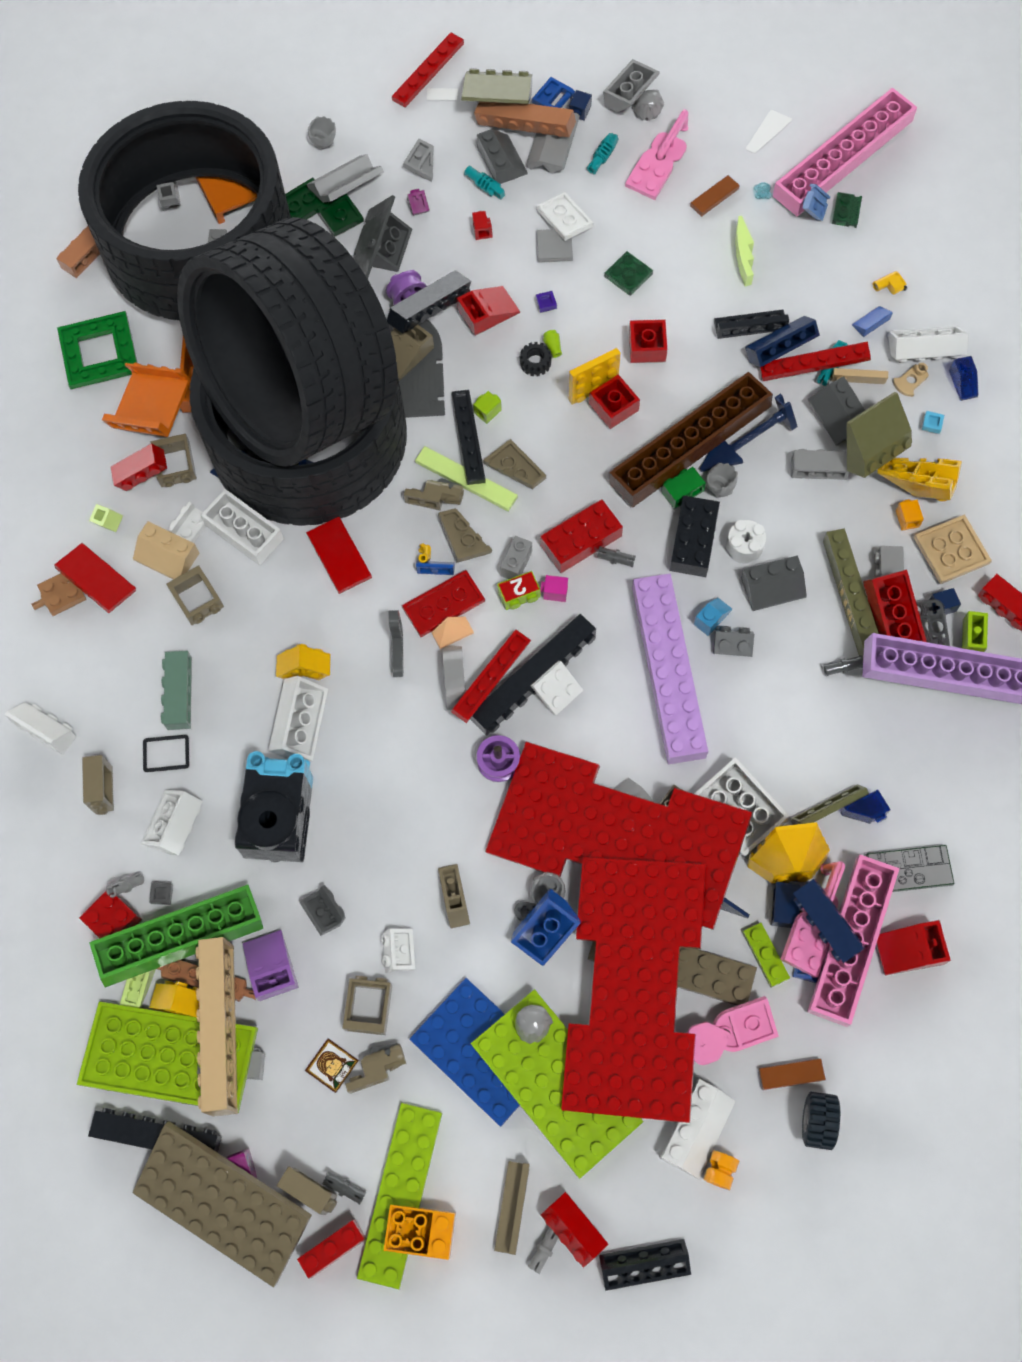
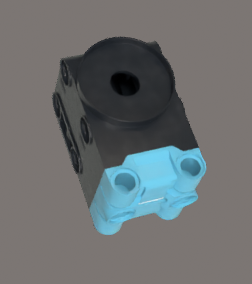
M254 751L248 755L237 818L238 828L235 836V848L243 858L270 860L274 863L279 861L304 862L313 775L310 771V761L304 760L300 754H293L288 760L270 759L259 751Z

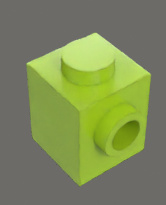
M487 391L484 395H480L473 404L474 414L488 424L502 411L501 399L496 394Z

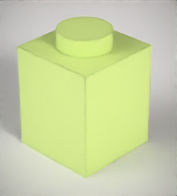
M96 504L89 521L116 532L123 515Z

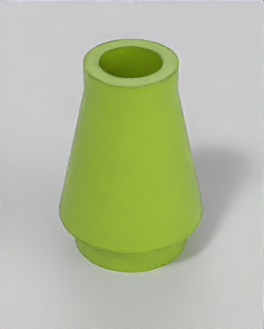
M556 330L545 332L543 334V342L548 346V350L550 349L552 357L557 358L561 356L559 333Z

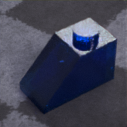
M972 356L954 359L949 373L960 401L978 397V374Z
M876 790L845 806L840 813L844 817L871 824L874 821L880 823L888 818L887 814L891 809L879 790Z

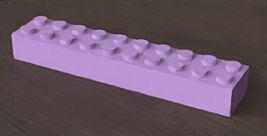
M671 573L633 579L632 590L667 763L669 765L706 759L708 747Z
M872 633L864 641L862 677L1022 704L1021 658Z

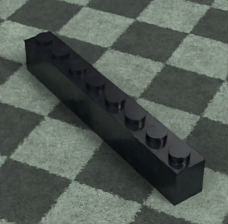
M579 614L495 690L474 713L471 721L486 736L490 732L494 733L504 719L508 720L514 714L513 711L518 706L521 708L526 704L527 698L530 695L536 694L531 687L536 680L558 661H561L566 667L573 656L577 657L586 644L590 645L596 639V628L582 614Z

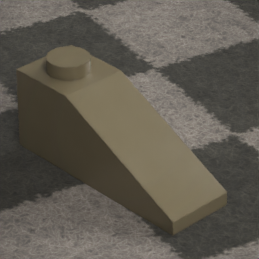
M458 864L438 868L450 928L470 925Z

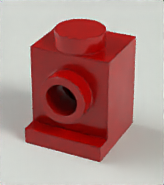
M486 211L473 212L472 219L476 240L493 238L490 217L487 218Z

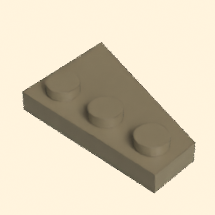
M511 439L483 460V464L531 489H534L546 479V474Z
M456 508L438 513V518L457 563L492 553L491 547L482 541V537L475 533L469 526V522Z

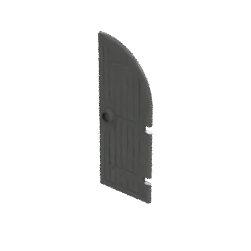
M394 195L368 210L365 219L366 224L363 225L354 251L355 256L353 258L367 279L369 278L376 254L381 248L380 242L395 200Z
M425 320L418 325L433 335L434 349L399 381L405 418L445 415V401L438 400V397H444L443 364H436L437 360H443L442 342L434 325L429 320Z

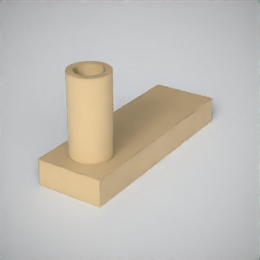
M834 368L831 381L834 382L844 376L851 383L885 384L888 379V371Z

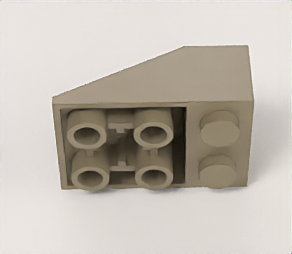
M419 325L403 334L395 328L391 332L399 381L434 349L433 335Z

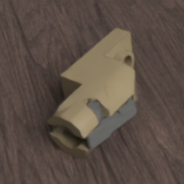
M440 478L438 481L427 480L423 492L415 488H406L404 499L405 503L440 511L443 501L445 504L460 505L464 495V487Z
M394 1043L372 1047L370 1054L361 1060L365 1077L362 1078L361 1075L350 1078V1082L345 1084L347 1092L351 1094L390 1080L387 1070L391 1072L406 1064L401 1045Z

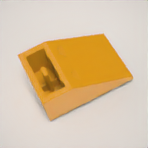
M390 1205L383 1251L449 1260L456 1213Z

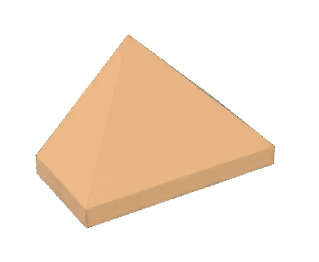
M466 616L447 617L432 632L440 649L474 634Z

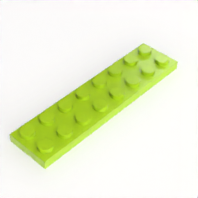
M401 1103L357 1279L400 1289L408 1254L383 1251L390 1205L420 1208L442 1113Z

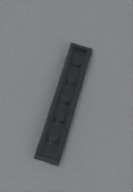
M452 391L467 485L486 483L470 391Z

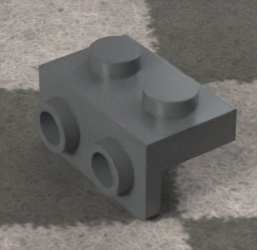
M720 626V629L715 628L714 654L752 657L754 632L750 631V628L739 627V630H731L729 626Z
M325 885L321 886L318 892L300 901L301 906L320 936L340 927L345 920L343 909L338 906L334 900L333 893Z

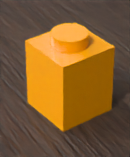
M907 499L899 503L896 514L901 530L919 528L924 518L918 499L912 501Z

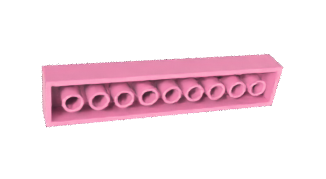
M891 88L775 183L773 197L794 215L799 216L805 211L803 209V201L807 192L811 190L810 183L817 184L822 190L828 192L908 126L914 119L917 106L894 88Z

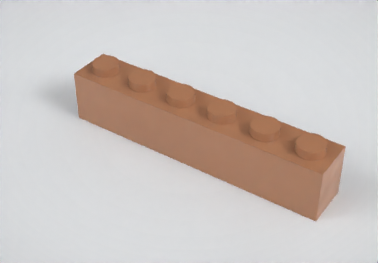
M479 101L474 112L478 125L559 137H570L576 123L572 109L535 104Z

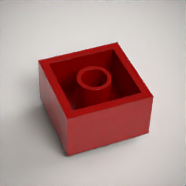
M666 319L630 321L629 344L631 363L666 362L668 350Z
M619 374L589 393V405L610 429L639 411L640 399Z
M106 891L79 917L99 938L138 925L142 920L118 896L111 898Z

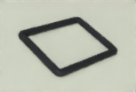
M188 735L154 737L143 740L144 772L177 770L189 767ZM185 738L186 765L147 768V742Z

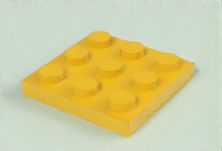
M618 348L569 371L568 400L572 405L584 401L589 397L590 392L619 374L621 353Z

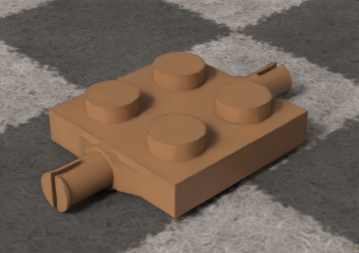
M60 573L37 584L41 593V599L31 603L34 610L45 605L50 614L55 616L87 599L83 591Z

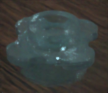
M762 182L755 185L756 199L771 198V186L768 183Z

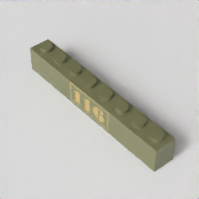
M845 528L826 532L823 544L858 655L864 658V641L872 633H879Z

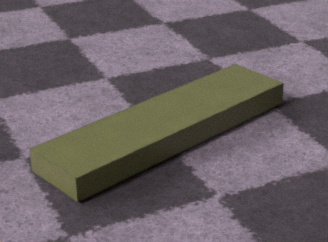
M857 784L792 817L790 820L792 825L814 823L865 797L869 792L866 787Z

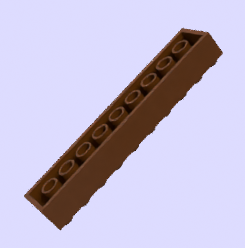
M748 371L609 472L610 485L632 507H635L661 488L667 479L676 477L682 470L687 469L772 406L773 393Z

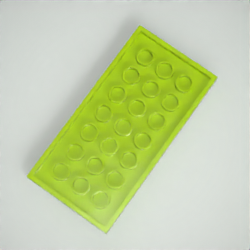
M534 989L475 1039L471 1046L580 1179L644 1121L641 1118L561 1110L568 1029ZM529 1005H539L546 1009L553 1023L550 1025L547 1035L540 1042L530 1044L522 1041L517 1034L515 1019L522 1008Z
M99 1002L76 1085L198 1106L201 1087L198 1086L197 1074L198 1066L200 1068L197 1061V1054L200 1052L197 1031L200 1030V1022L197 1021L196 1017ZM236 1024L238 1113L258 1032L257 1027Z

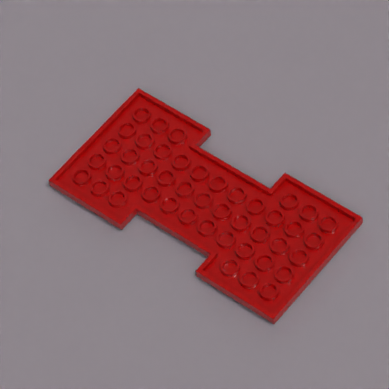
M529 742L525 743L519 764L513 775L485 851L487 854L543 873H555L559 877H561L566 860L582 864L583 857L706 864L702 927L714 930L752 817V812L676 788L673 790L667 807L594 784L600 768L599 764Z
M583 857L578 918L581 920V923L577 927L576 939L596 941L589 1025L572 1023L568 1025L562 1111L690 1123L696 1034L675 1032L680 947L701 949L706 864Z

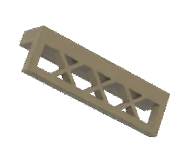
M508 1162L494 1251L516 1255L530 1164Z

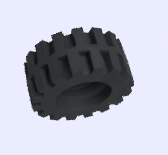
M531 342L529 346L525 345L520 354L522 370L527 375L531 373V376H534V374L540 376L541 373L544 375L545 371L548 372L549 367H551L552 357L550 349L548 350L547 345L543 346V343L538 344V342H534V344ZM535 355L543 358L539 363H533L528 359Z

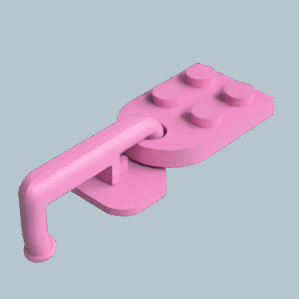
M686 109L682 110L669 133L662 132L655 137L651 144V149L643 153L627 179L625 187L656 200L672 173L673 162L680 160L687 149L685 141L676 137L680 130L687 131L689 128L688 111Z
M841 861L822 864L820 867L822 874H830L826 888H823V890L836 908H838V899L835 894L845 869V863ZM802 908L803 912L794 920L780 960L816 978L819 976L830 944H825L818 935L820 930L816 925L813 927L806 918L808 913Z
M766 996L726 1009L716 1016L713 1024L705 1021L691 1026L687 1033L696 1034L694 1061L699 1065H707L718 1061L724 1050L736 1052L779 1037Z

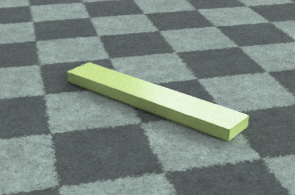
M424 446L415 459V462L451 482L462 485L464 489L508 512L518 498L517 494L485 478L486 483L467 485L464 466Z

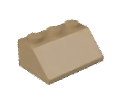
M147 521L137 537L133 560L174 580L189 571L198 557L199 551L194 543Z

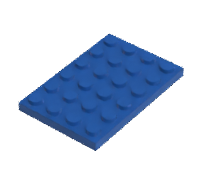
M465 978L409 1040L501 1127L520 1105L471 1046V1043L505 1014Z

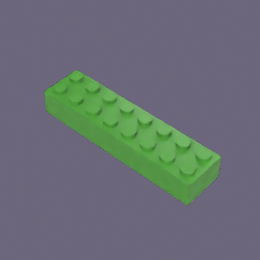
M245 885L91 941L89 944L100 980L106 988L196 954L198 940L224 937L229 942L264 928L250 887Z

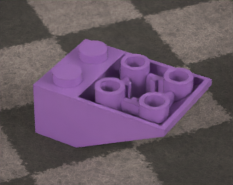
M282 930L242 943L249 978L255 998L258 1001H263L299 988Z

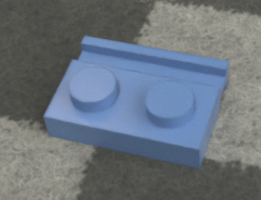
M810 183L811 190L807 192L804 198L803 209L816 220L823 221L828 206L826 202L827 199H830V196L817 184Z

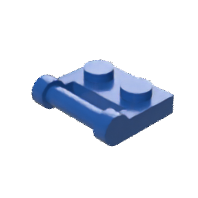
M550 77L532 98V103L562 108L568 99L574 96L575 91L564 83ZM561 92H563L564 95L555 104V106L552 105V102L558 97V95Z

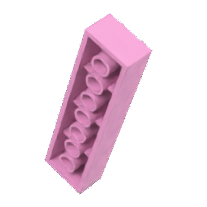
M861 854L856 858L839 912L865 946V949L843 963L841 960L838 962L831 953L833 948L829 945L808 1007V1013L845 1027L852 1024L900 868Z

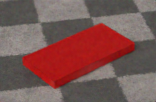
M340 517L306 532L339 594L372 578Z
M83 543L79 544L54 564L55 569L107 613L113 611L136 592L135 586Z
M464 570L402 605V609L419 636L423 637L434 631L447 617H458L485 602V598L467 570Z

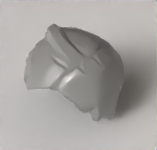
M646 90L635 101L637 117H641L643 120L646 118L648 120L657 118L664 106L659 90Z
M317 116L309 124V139L320 150L333 144L336 134L335 122H332L331 118Z
M728 463L717 464L708 472L706 479L708 489L718 498L732 494L737 483L738 472L735 471L734 466H730Z
M545 872L533 878L531 894L535 903H538L549 889H552L564 898L566 893L565 884L557 874Z
M529 1005L522 1008L517 1014L515 1028L522 1041L530 1044L533 1042L538 1043L547 1035L553 1021L544 1007Z

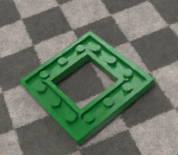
M126 311L57 327L70 389L132 375V371L125 366V363L133 364L138 362ZM113 334L117 359L84 366L79 341Z

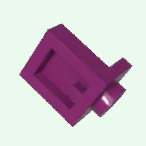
M411 190L410 194L407 195V200L409 201L413 216L429 212L424 190Z

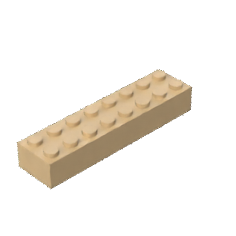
M224 937L198 940V946L196 947V958L199 959V967L196 968V977L199 980V988L196 990V997L199 1001L197 1021L200 1022V1030L197 1031V1041L200 1043L197 1061L201 1074H198V1086L201 1087L198 1107L202 1113L213 1117L238 1114L234 946Z

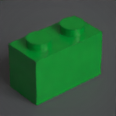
M691 467L688 470H682L675 478L667 479L663 483L662 494L670 505L676 509L682 505L683 495L690 497L699 495L704 491L706 482L695 468Z

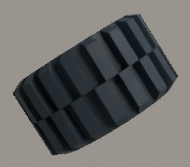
M812 1091L807 1095L802 1119V1138L806 1147L825 1150L834 1149L839 1136L841 1116L840 1102L837 1095Z

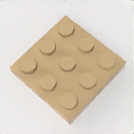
M965 514L917 533L914 536L917 545L940 584L982 568L992 562Z

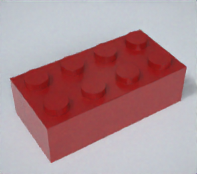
M603 499L541 535L540 546L558 571L563 573L599 551L600 546L604 548L622 537L623 526Z

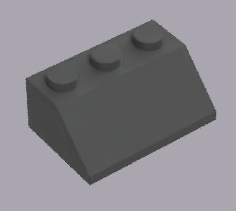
M494 129L477 134V148L494 180L502 184L528 174L508 134Z
M391 212L380 242L381 248L376 254L372 267L398 272L412 228Z
M844 376L830 383L808 399L835 445L847 440V422L865 411Z
M798 555L743 570L741 580L752 611L807 597L804 571Z

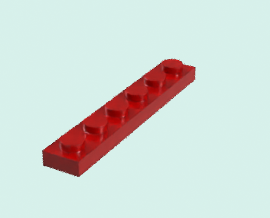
M450 32L392 95V101L406 108L464 45V39Z
M868 341L773 360L761 367L763 381L870 361L871 355Z
M515 630L457 702L451 713L467 724L531 640L518 630Z

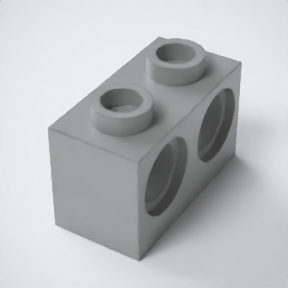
M518 536L514 537L500 567L502 577L511 579L522 575L532 554L531 541Z

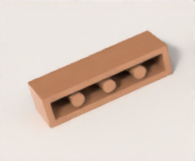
M89 227L84 228L56 258L61 269L75 278L100 255Z

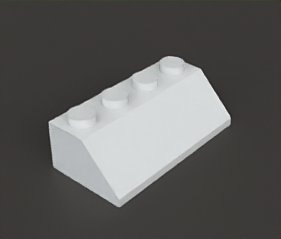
M959 326L891 330L887 332L891 356L898 362H906L908 359L923 361L928 357L943 359V356L960 358L961 355H967L968 333Z
M300 676L284 679L269 752L285 758H289L293 754H300L304 760L313 761L328 688Z
M699 1079L692 1091L690 1123H677L660 1159L699 1180L736 1101L718 1088Z

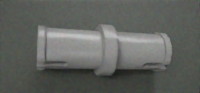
M138 872L130 877L120 878L118 882L108 885L106 892L111 898L121 893H128L134 887L142 885L144 877L143 875L139 876L141 873Z
M550 1227L541 1244L537 1245V1251L528 1265V1268L533 1269L538 1274L541 1273L548 1257L552 1256L553 1252L551 1251L559 1238Z

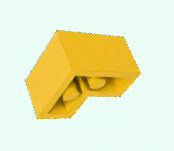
M298 644L296 647L285 650V652L277 655L276 677L286 679L295 676H305L316 680L330 676L331 654L323 652L322 649H312L305 644Z
M165 981L164 984L156 983L149 1008L197 1018L199 1001L196 997V990L198 987L189 989L187 988L188 984L182 982Z

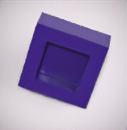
M553 291L536 294L540 313L557 309Z

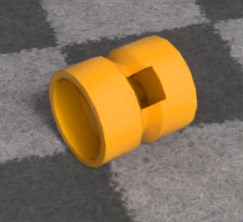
M713 1150L709 1161L711 1167L707 1168L703 1180L720 1188L730 1190L734 1180L732 1173H736L740 1161L732 1156Z

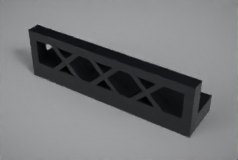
M784 309L714 318L717 338L722 339L774 332L789 324L788 314L785 315Z
M684 1239L599 1255L605 1291L691 1275L689 1254ZM685 1262V1268H673L675 1264ZM655 1267L663 1268L659 1273L652 1272ZM634 1271L642 1272L637 1277L630 1276ZM608 1276H620L618 1280L608 1282Z

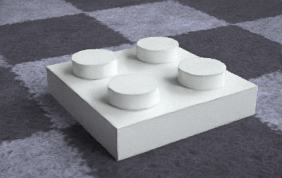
M561 661L556 662L531 685L553 715L561 712L583 691Z

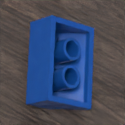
M549 889L515 929L511 943L544 966L578 927L581 920L564 898L552 889Z

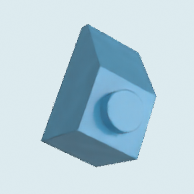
M716 598L698 613L694 626L709 636L732 611V608L721 599Z

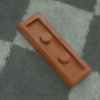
M727 175L690 203V207L702 217L739 190L740 185Z
M821 1059L758 1069L763 1090L826 1080Z

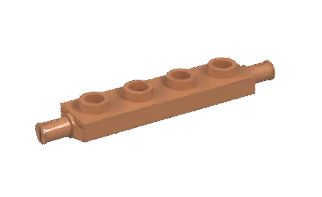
M178 960L157 968L161 970V978L173 982L186 983L190 987L199 988V980L196 977V968L199 967L197 965ZM235 977V1001L240 1002L244 996L256 1000L254 991L247 989L246 980Z

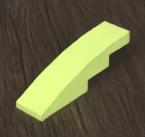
M741 215L738 216L736 227V257L744 285L749 286L752 285L754 276L752 271L754 241Z
M156 969L127 979L120 1004L141 1008Z

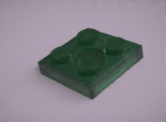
M626 251L604 273V277L631 296L653 275V270Z

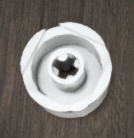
M738 520L731 527L726 542V549L731 558L739 563H750L758 559L763 552L766 542L764 527L751 520Z

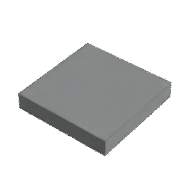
M554 229L537 230L538 262L573 261L572 238L564 241Z

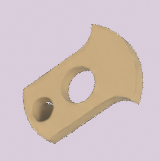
M918 363V365L915 364L902 377H894L893 383L895 388L901 394L913 397L914 390L929 376L927 372L928 366L925 363ZM914 377L916 383H909L907 378Z

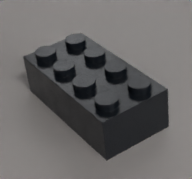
M683 495L669 571L700 577L707 576L720 505L719 501Z

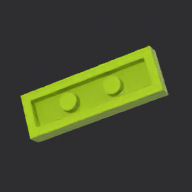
M762 923L744 930L742 933L770 987L772 988L789 980L790 976Z

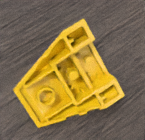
M894 458L880 467L877 473L915 497L935 498L938 501L945 502L951 500L956 490L962 461L938 458L937 462H926V458H920L918 462L909 461V458Z
M817 822L779 826L769 833L765 838L763 846L762 844L757 846L755 854L751 853L749 855L747 865L749 869L770 883L806 882L813 878L821 865L826 861L830 849Z

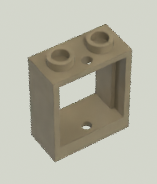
M186 433L150 441V443L164 449L165 454L181 450L186 451L189 469L166 475L161 471L156 475L161 487H171L174 484L189 483L197 479L191 446Z
M199 565L166 584L191 625L201 623L206 617L218 613L224 607L221 599ZM203 581L214 599L189 613L178 594Z
M103 755L82 757L83 803L97 815H105L109 811H114L113 766Z
M355 976V979L350 978L342 1029L349 1032L386 1036L392 984L388 983V979L376 978L375 981L367 980L368 977ZM356 987L385 990L381 1024L352 1021Z
M288 1166L276 1185L321 1215H326L328 1212L331 1213L337 1204L335 1200L336 1194L294 1167Z

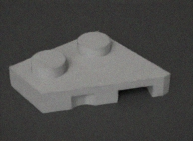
M418 139L405 159L403 167L432 182L434 146Z

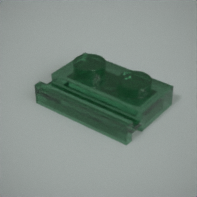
M838 192L832 224L846 227L851 225L857 228L862 196L855 197L853 194Z

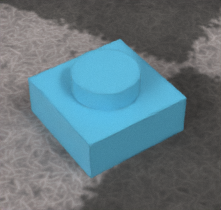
M926 411L922 430L940 434L944 415Z

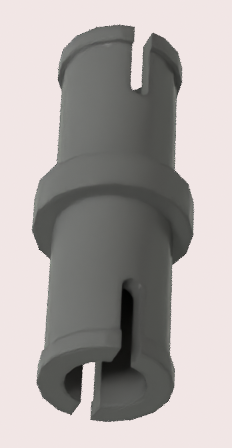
M600 546L597 558L613 561V564L620 563L633 567V561H635L636 556L622 553L618 549L615 551Z
M860 655L846 660L842 658L840 661L824 664L825 675L829 676L841 672L845 674L849 670L863 668V657Z
M331 1172L327 1173L326 1179L322 1183L323 1185L339 1192V1196L342 1197L344 1195L359 1205L361 1204L366 1191L350 1184V1181L347 1179L345 1181Z

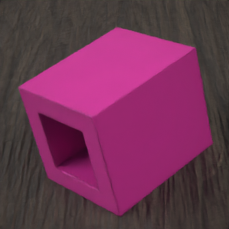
M546 575L545 582H541L540 589L541 593H544V600L566 602L568 578Z

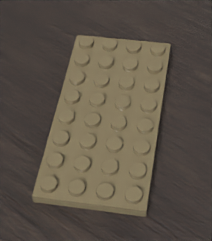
M170 1121L164 1125L132 1192L273 1288L278 1283L312 1214Z

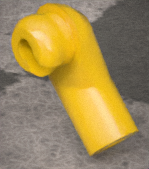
M420 544L418 551L422 554L419 555V561L422 563L430 561V545Z

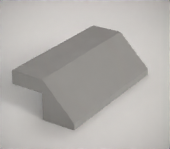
M574 113L576 123L570 137L536 133L527 162L530 170L544 165L552 174L565 168L580 117L579 114Z
M365 154L308 183L307 186L322 202H330L384 171L381 166L373 167L368 154Z

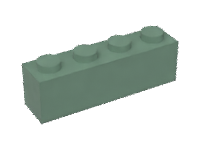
M188 651L165 652V659H162V668L165 672L161 679L162 687L164 688V694L161 695V704L164 706V712L161 713V723L164 724L167 730L191 729L192 657Z

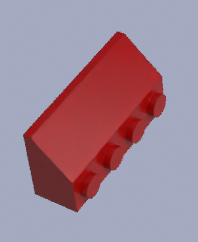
M907 570L863 581L879 634L927 642Z

